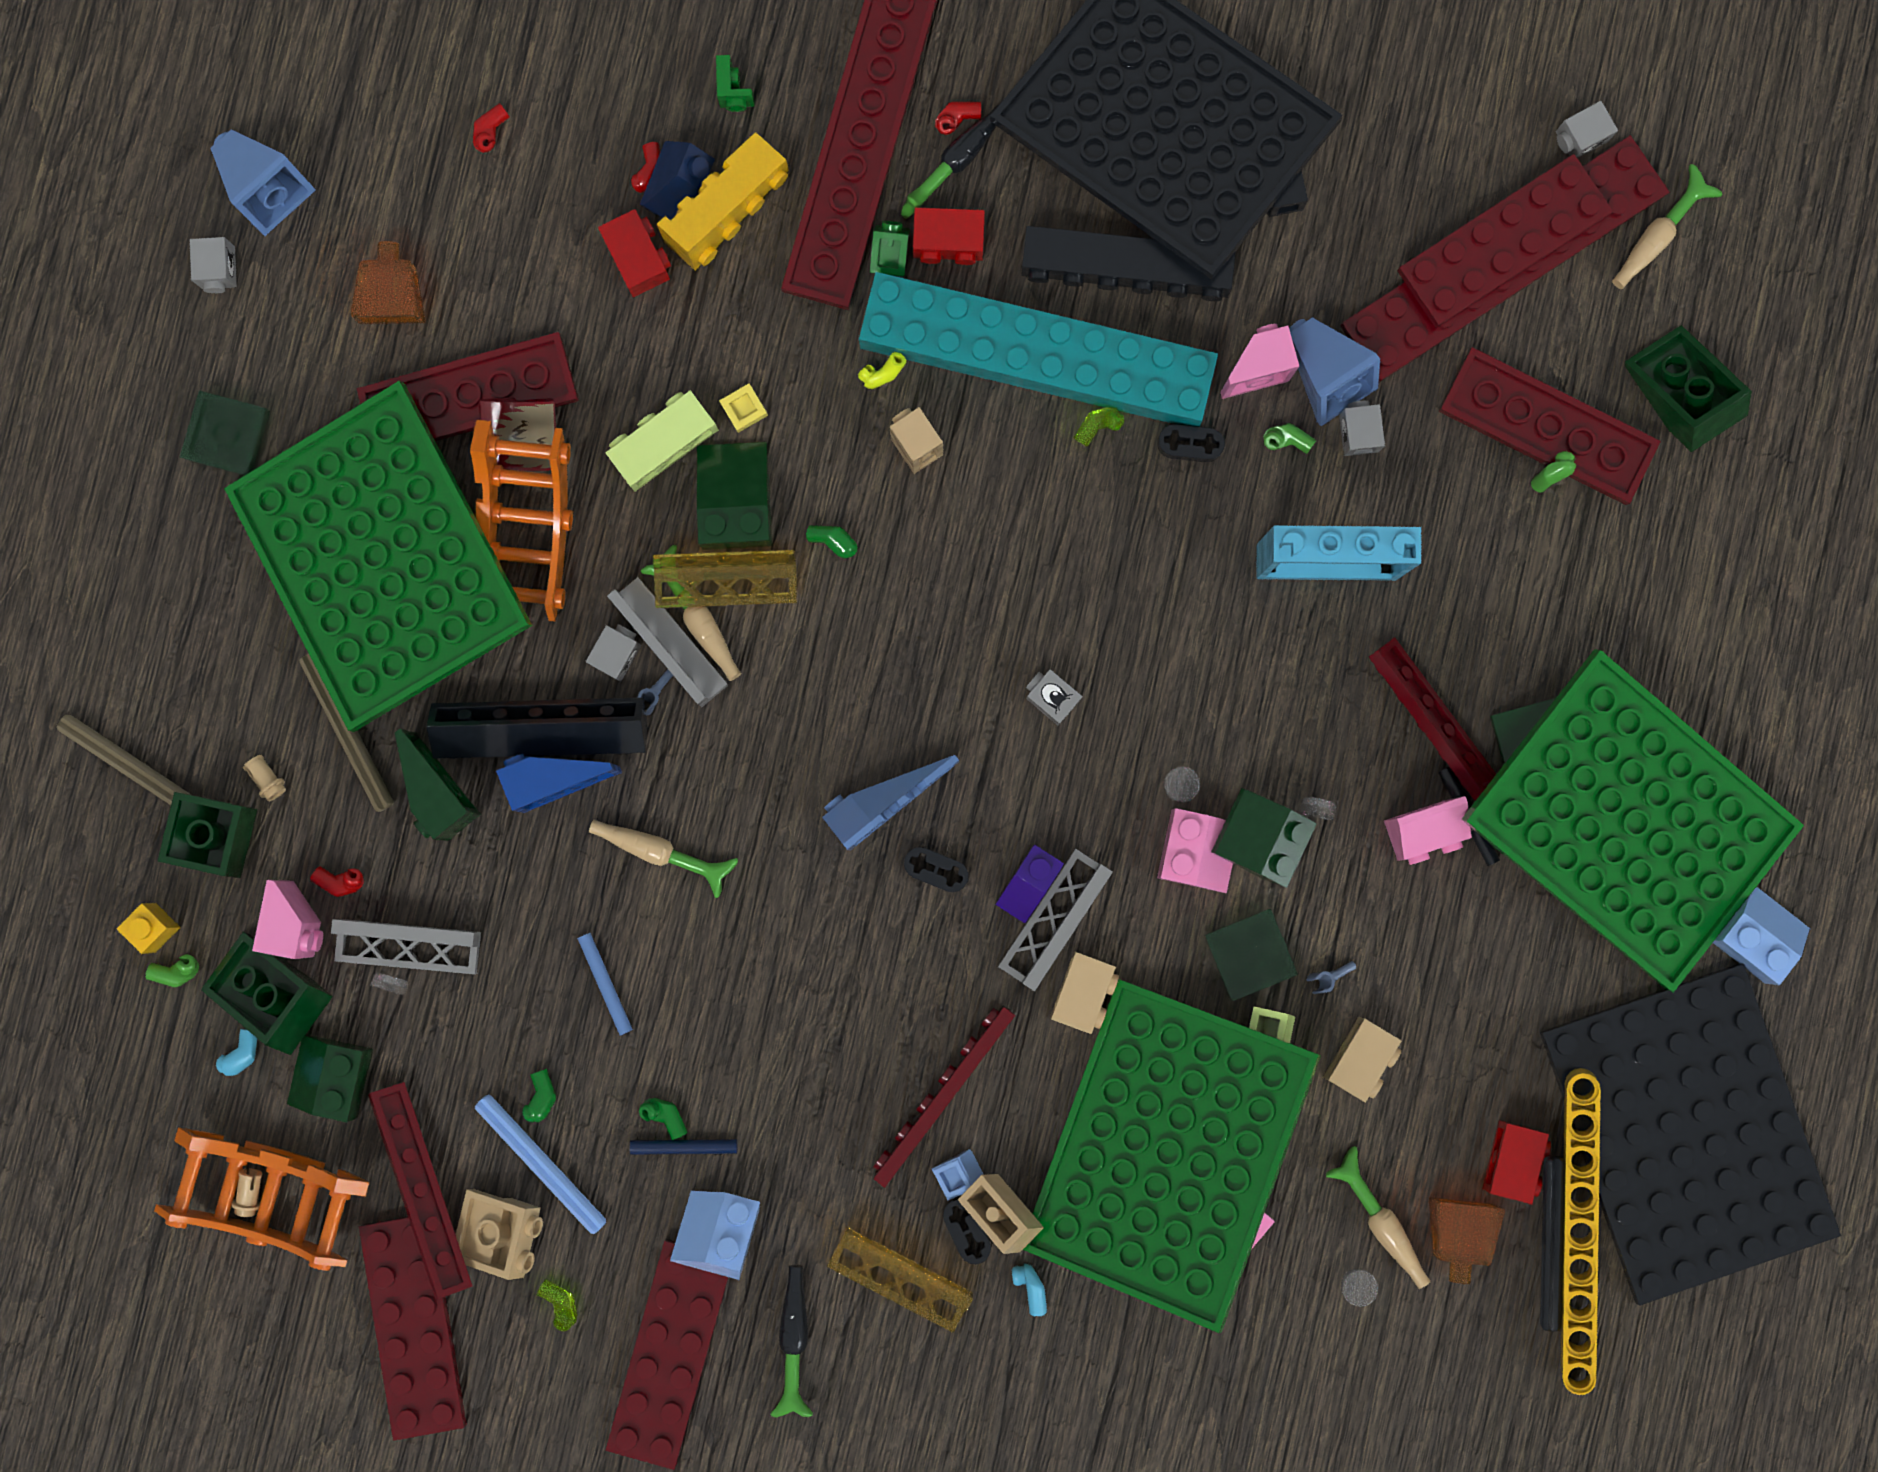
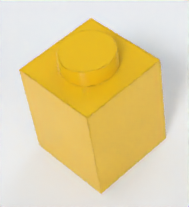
M141 903L117 930L141 954L156 953L181 927L157 903Z

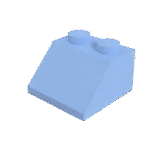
M1756 887L1713 943L1739 964H1744V967L1765 984L1780 985L1802 957L1810 928Z
M691 1191L670 1261L740 1280L759 1214L760 1202L726 1192Z

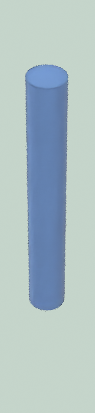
M591 933L577 938L619 1035L633 1030Z

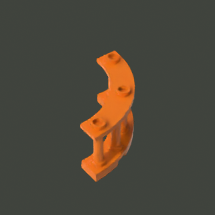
M476 420L470 453L475 483H481L483 490V499L477 498L476 519L499 562L500 560L550 565L547 590L513 587L520 602L544 604L548 620L556 622L558 609H563L565 605L566 592L564 588H561L566 531H571L573 524V511L567 510V465L570 461L571 445L570 443H565L562 428H555L552 445L500 440L499 436H494L491 421ZM502 454L549 459L552 474L503 469L502 465H497V456ZM502 483L552 488L553 512L503 507V503L498 502V487H501ZM502 521L553 526L552 551L501 546L500 542H496L497 524H501Z
M178 1127L174 1141L186 1149L185 1153L188 1155L175 1203L174 1206L156 1204L154 1212L166 1220V1225L175 1228H187V1224L245 1236L246 1242L258 1246L271 1244L308 1260L309 1266L318 1270L329 1271L331 1266L346 1267L347 1260L332 1252L346 1200H350L351 1195L366 1197L369 1186L368 1181L342 1169H338L337 1175L324 1170V1162L287 1150L248 1140L245 1141V1145L242 1147L239 1146V1143L224 1141V1135ZM208 1154L227 1157L226 1161L229 1162L214 1214L188 1209L202 1159L207 1158ZM248 1162L267 1167L266 1172L269 1173L255 1223L229 1217L232 1207L231 1203L234 1200L238 1186L239 1170L243 1169V1166H247ZM288 1173L303 1178L302 1183L305 1184L291 1235L269 1228L282 1178L287 1176ZM324 1187L330 1190L329 1195L332 1198L319 1244L317 1245L305 1240L318 1190Z

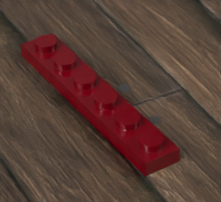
M1394 637L1371 654L1369 658L1375 665L1378 673L1384 677L1393 689L1398 700L1404 704L1415 719L1418 727L1438 750L1440 757L1446 761L1458 777L1461 785L1476 801L1495 777L1496 773Z
M1004 1005L999 1011L993 1007L981 1023L986 1029L978 1039L973 1036L970 1037L959 1052L964 1057L955 1068L950 1064L939 1078L938 1082L942 1086L935 1096L928 1093L916 1110L921 1114L913 1125L907 1121L894 1138L899 1143L891 1153L885 1150L873 1165V1168L877 1170L873 1179L884 1188L887 1186L1013 1020L1015 1014Z
M405 1082L370 1093L368 1097L435 1299L438 1300L471 1288L472 1283Z

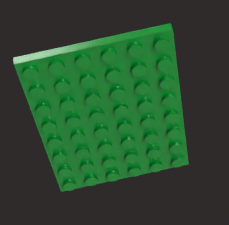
M397 381L224 488L348 731H357L533 626L405 383Z
M1598 649L1593 650L1461 819L1644 972L1672 993L1675 992L1804 826L1617 663Z
M1118 979L1033 1211V1215L1044 1228L1023 1250L1207 1329L1221 1333L1321 1055Z

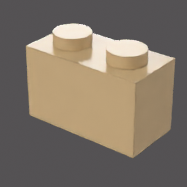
M920 407L914 411L907 408L892 419L894 424L889 426L891 440L914 474L943 456V441Z
M1074 951L1050 1019L1092 1034L1094 1027L1100 1029L1107 1009L1102 1007L1106 994L1113 995L1119 979V975L1114 974L1116 967Z
M1358 1017L1323 1078L1366 1103L1369 1097L1373 1099L1383 1085V1080L1380 1077L1387 1066L1393 1067L1401 1054V1049L1398 1047L1402 1041L1367 1019Z
M999 1174L981 1175L958 1199L1003 1254L1021 1252L1044 1228Z

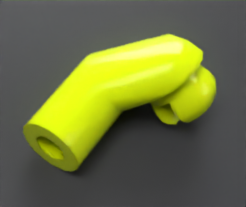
M894 352L878 371L872 365H866L859 372L858 378L865 383L864 387L875 389L893 381L905 366L906 359L901 353Z

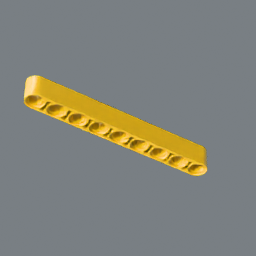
M1583 1068L1574 1069L1567 1075L1564 1097L1565 1199L1561 1373L1567 1390L1577 1395H1585L1593 1390L1596 1384L1601 1090L1595 1075L1588 1069ZM1585 1078L1592 1082V1090L1588 1094L1578 1095L1573 1092V1084L1578 1079ZM1584 1114L1591 1117L1592 1124L1587 1130L1578 1131L1572 1127V1121L1576 1116ZM1582 1150L1587 1151L1592 1156L1589 1164L1579 1167L1571 1162L1574 1153ZM1577 1187H1586L1591 1191L1589 1199L1585 1202L1574 1201L1571 1198V1193ZM1585 1223L1590 1226L1589 1234L1584 1238H1576L1571 1235V1228L1575 1224ZM1577 1259H1584L1590 1263L1589 1269L1582 1274L1571 1271L1570 1265ZM1576 1295H1583L1589 1299V1304L1579 1310L1571 1307L1569 1303ZM1577 1331L1585 1332L1589 1336L1586 1343L1582 1345L1571 1343L1569 1337ZM1577 1367L1588 1371L1586 1378L1580 1381L1573 1380L1568 1375L1572 1369Z

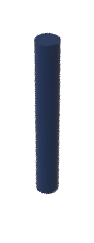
M737 1139L630 1140V1155L737 1154L738 1152Z

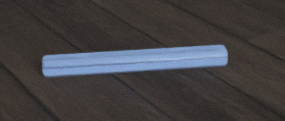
M491 1095L484 1096L475 1105V1110L591 1234L597 1233L605 1225L606 1219Z

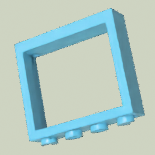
M1274 525L1257 543L1256 579L1396 581L1421 564V527ZM1381 564H1391V573H1381Z

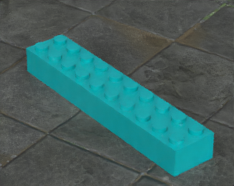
M875 272L859 336L860 349L888 356L898 352L909 361L1163 422L1199 427L1202 423L1218 353Z

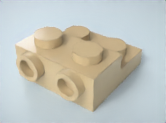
M466 1189L455 1234L465 1265L507 1280L524 1278V1275L531 1270L534 1264L535 1257L530 1252L533 1238L538 1237L543 1227V1219L539 1217L541 1207L513 1198L497 1197L476 1189Z

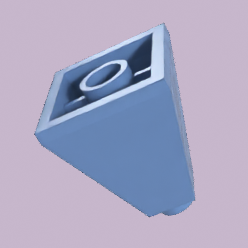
M232 129L229 132L220 134L211 147L230 202L264 236L316 191L282 153Z
M1314 318L1308 321L1300 319L1289 328L1299 363L1298 371L1315 418L1320 426L1341 414L1345 408H1348L1349 403L1360 401L1378 389L1380 358L1375 352Z

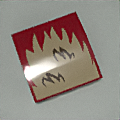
M514 397L479 399L480 420L491 421L494 436H499L500 440L552 445L556 428L555 401L552 398L516 400ZM502 454L497 456V465H502L503 469L517 471L551 470L549 459Z

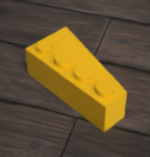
M756 132L724 161L722 166L724 171L721 174L718 172L711 173L702 181L699 195L695 198L686 196L677 205L679 210L671 221L665 216L657 223L664 243L695 271L701 264L706 266L714 259L718 252L716 248L724 239L727 241L731 240L741 228L739 223L748 214L754 215L764 204V196L771 189L777 190L788 177L787 160Z

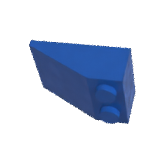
M523 754L505 760L503 762L505 767L496 770L511 810L522 813L622 773L620 766L608 762L524 757Z

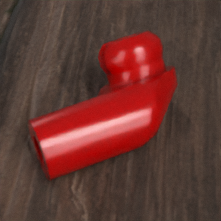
M949 102L936 117V129L941 134L948 135L954 132L964 119H981V102Z
M500 103L474 122L473 145L482 153L489 152L494 148L496 127L510 118Z
M650 142L642 146L646 164L631 179L633 189L639 193L645 192L661 151L658 142Z
M319 866L310 877L311 882L335 897L355 893L364 884L362 872L356 868H350L347 872L334 875Z

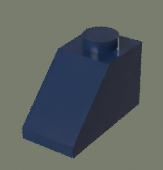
M665 141L640 205L660 218L666 216L669 220L672 219L679 210L677 205L686 196L695 198L699 195L702 181L709 176L715 158L692 143Z

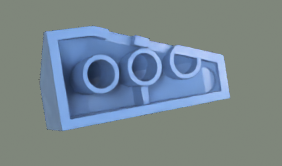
M955 755L850 794L845 799L840 794L824 807L828 813L822 818L846 849L851 851L958 764L959 759Z

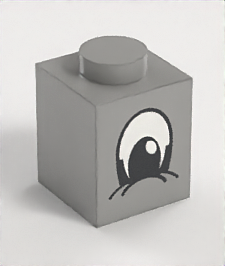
M1602 101L1564 120L1556 130L1557 142L1561 150L1566 154L1568 153L1569 156L1575 154L1577 158L1609 142L1618 132Z
M225 237L190 239L191 281L207 293H223L225 288L237 287L235 246Z
M1366 400L1349 403L1348 408H1345L1339 415L1344 456L1380 452L1385 447L1380 404L1369 405V401Z
M618 624L614 630L606 625L586 663L621 682L642 645L634 641L637 634Z
M1051 669L1045 676L1038 672L1026 687L1030 691L1026 699L1057 726L1083 697Z

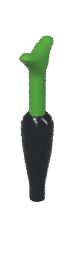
M999 104L983 119L958 136L943 151L941 164L916 190L907 196V200L901 210L902 217L907 219L913 215L915 208H920L951 173L962 172L974 160L996 128V125L991 122L990 115Z
M801 1265L789 1266L788 1285L779 1330V1345L786 1354L785 1387L780 1402L770 1414L776 1418L792 1411L803 1417H811L813 1415V1412L799 1394L800 1354L806 1349L808 1342L807 1313L803 1289V1266Z

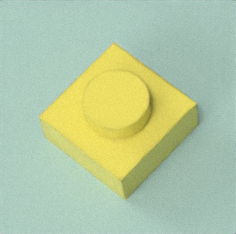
M750 383L719 400L738 433L768 416Z

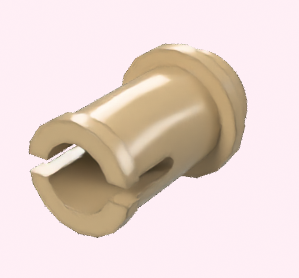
M262 755L255 756L243 766V769L247 771L260 789L259 795L261 798L272 801L286 791V788L283 786L285 781L282 778H277Z
M245 1168L239 1170L236 1199L232 1201L231 1206L234 1208L235 1215L252 1217L259 1210L260 1202L258 1201L263 1173L260 1170L249 1168V1174L247 1175Z

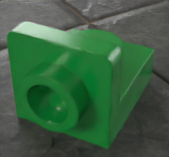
M716 55L717 98L720 108H726V110L731 112L745 111L747 107H754L752 89H739V67H733L730 55Z
M882 221V225H875L870 273L879 272L887 275L905 276L910 229L903 228V223L898 221Z

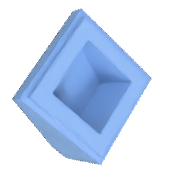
M970 1149L932 1168L947 1200L962 1195L981 1175H984Z

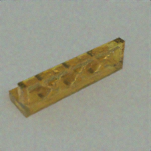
M794 550L653 555L655 608L797 603ZM774 578H789V592L774 593L767 585ZM739 579H748L755 585L748 594H738L731 588ZM713 580L720 586L713 595H702L695 589L703 581ZM662 582H678L685 588L678 596L662 597Z
M846 1227L827 1264L828 1268L953 1333L964 1311L967 1312L973 1300V1292ZM846 1248L861 1256L864 1265L849 1269L837 1261L843 1249ZM880 1266L892 1272L895 1281L884 1285L874 1282L870 1268ZM866 1270L867 1277L857 1272ZM911 1282L925 1290L927 1298L914 1302L905 1298L902 1284ZM897 1286L899 1294L893 1292L890 1288ZM943 1299L957 1306L951 1321L937 1315L933 1301ZM929 1303L931 1311L920 1305Z

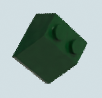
M1241 788L1211 852L1264 880L1287 888L1317 823L1287 807Z
M174 792L157 862L225 877L241 878L257 809Z
M306 1034L300 1043L287 1105L314 1116L349 1122L357 1119L373 1049Z

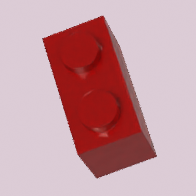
M915 208L913 258H920V262L926 264H937L941 262V259L955 260V263L959 265H973L976 261H983L985 210Z
M636 209L598 227L633 298L670 280L666 269L671 267V264L662 247L657 250L655 249L650 238L656 236L647 216L640 219Z
M1499 1120L1482 1189L1490 1194L1532 1204L1534 1196L1538 1197L1542 1188L1543 1178L1539 1176L1542 1162H1544L1546 1156L1550 1155L1551 1142L1548 1141L1549 1134Z

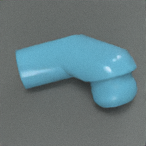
M240 1029L238 1048L226 1056L221 1055L217 1059V1070L226 1076H233L250 1066L255 1060L257 1038L247 1029Z
M1023 1263V1266H1014L1011 1269L1013 1284L1016 1286L1026 1284L1030 1315H1045L1047 1313L1045 1287L1034 1268Z

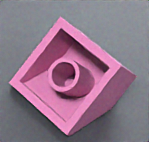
M1269 324L1256 330L1257 334H1254L1220 392L1222 399L1286 383L1291 380L1299 368V363L1288 326L1278 328L1277 324Z
M1466 796L1450 798L1384 820L1397 861L1408 859L1409 865L1430 859L1428 852L1441 848L1443 854L1463 848L1462 841L1472 838L1471 827L1461 820L1469 810Z
M1177 808L1172 809L1157 878L1227 893L1233 863L1211 852L1226 820Z
M266 881L252 951L291 959L314 957L315 951L318 952L323 942V931H320L321 921L294 881Z

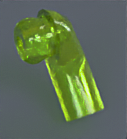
M1110 406L1091 411L1073 438L1088 447L1098 430L1107 427L1113 431L1119 430L1124 424V416L1118 413L1117 408Z
M545 1279L536 1295L553 1304L555 1314L553 1324L555 1328L560 1331H567L577 1321L578 1314L574 1297L569 1291Z

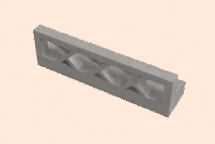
M638 577L620 592L615 589L607 595L699 706L703 707L728 686L727 682Z
M1075 849L998 967L1035 991L1113 872ZM1077 859L1095 870L1087 883L1072 885L1070 870ZM1065 877H1067L1068 887L1059 888ZM1083 888L1078 897L1075 899L1073 889ZM1069 890L1072 906L1068 912L1053 915L1050 900L1055 893ZM1047 906L1049 916L1039 918ZM1064 917L1056 929L1054 919ZM1050 920L1053 935L1048 942L1034 944L1031 933L1032 927L1037 922ZM1028 935L1030 945L1020 947ZM1044 947L1038 958H1036L1035 948ZM1031 949L1034 964L1026 976L1008 965L1016 952Z
M332 919L331 934H337L334 958L336 962L477 974L481 932ZM347 935L360 936L368 948L358 956L345 955ZM369 937L378 939L373 943ZM385 939H394L402 947L403 951L393 959H386L377 946ZM404 941H414V942H413L412 944H410L409 946H407V944H406ZM421 942L431 943L439 954L429 962H420L412 952V949ZM439 944H447L448 946L442 949ZM456 945L470 947L469 966L455 965L446 953ZM372 951L377 958L365 956ZM407 954L412 961L400 959ZM442 957L447 964H439L435 962H437Z

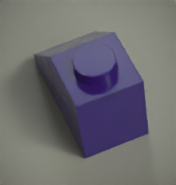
M1032 845L995 905L1023 923H1026L1064 863L1038 846Z

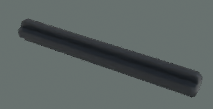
M1546 1156L1543 1169L1540 1325L1545 1331H1559L1562 1326L1565 1161L1560 1156Z

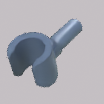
M668 669L650 689H642L637 698H644L650 704L646 715H650L658 703V695L673 676Z
M1351 961L1331 972L1323 971L1309 974L1306 981L1318 979L1320 983L1319 989L1313 991L1312 994L1331 992L1335 981L1355 970L1356 964Z

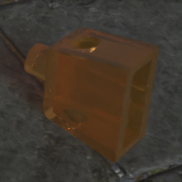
M378 242V260H363L359 263L351 307V316L359 324L425 323V313L416 267L410 260H399V243Z
M1429 1197L1433 1255L1439 1260L1450 1262V1282L1470 1284L1472 1264L1490 1266L1492 1263L1505 1209L1497 1204Z

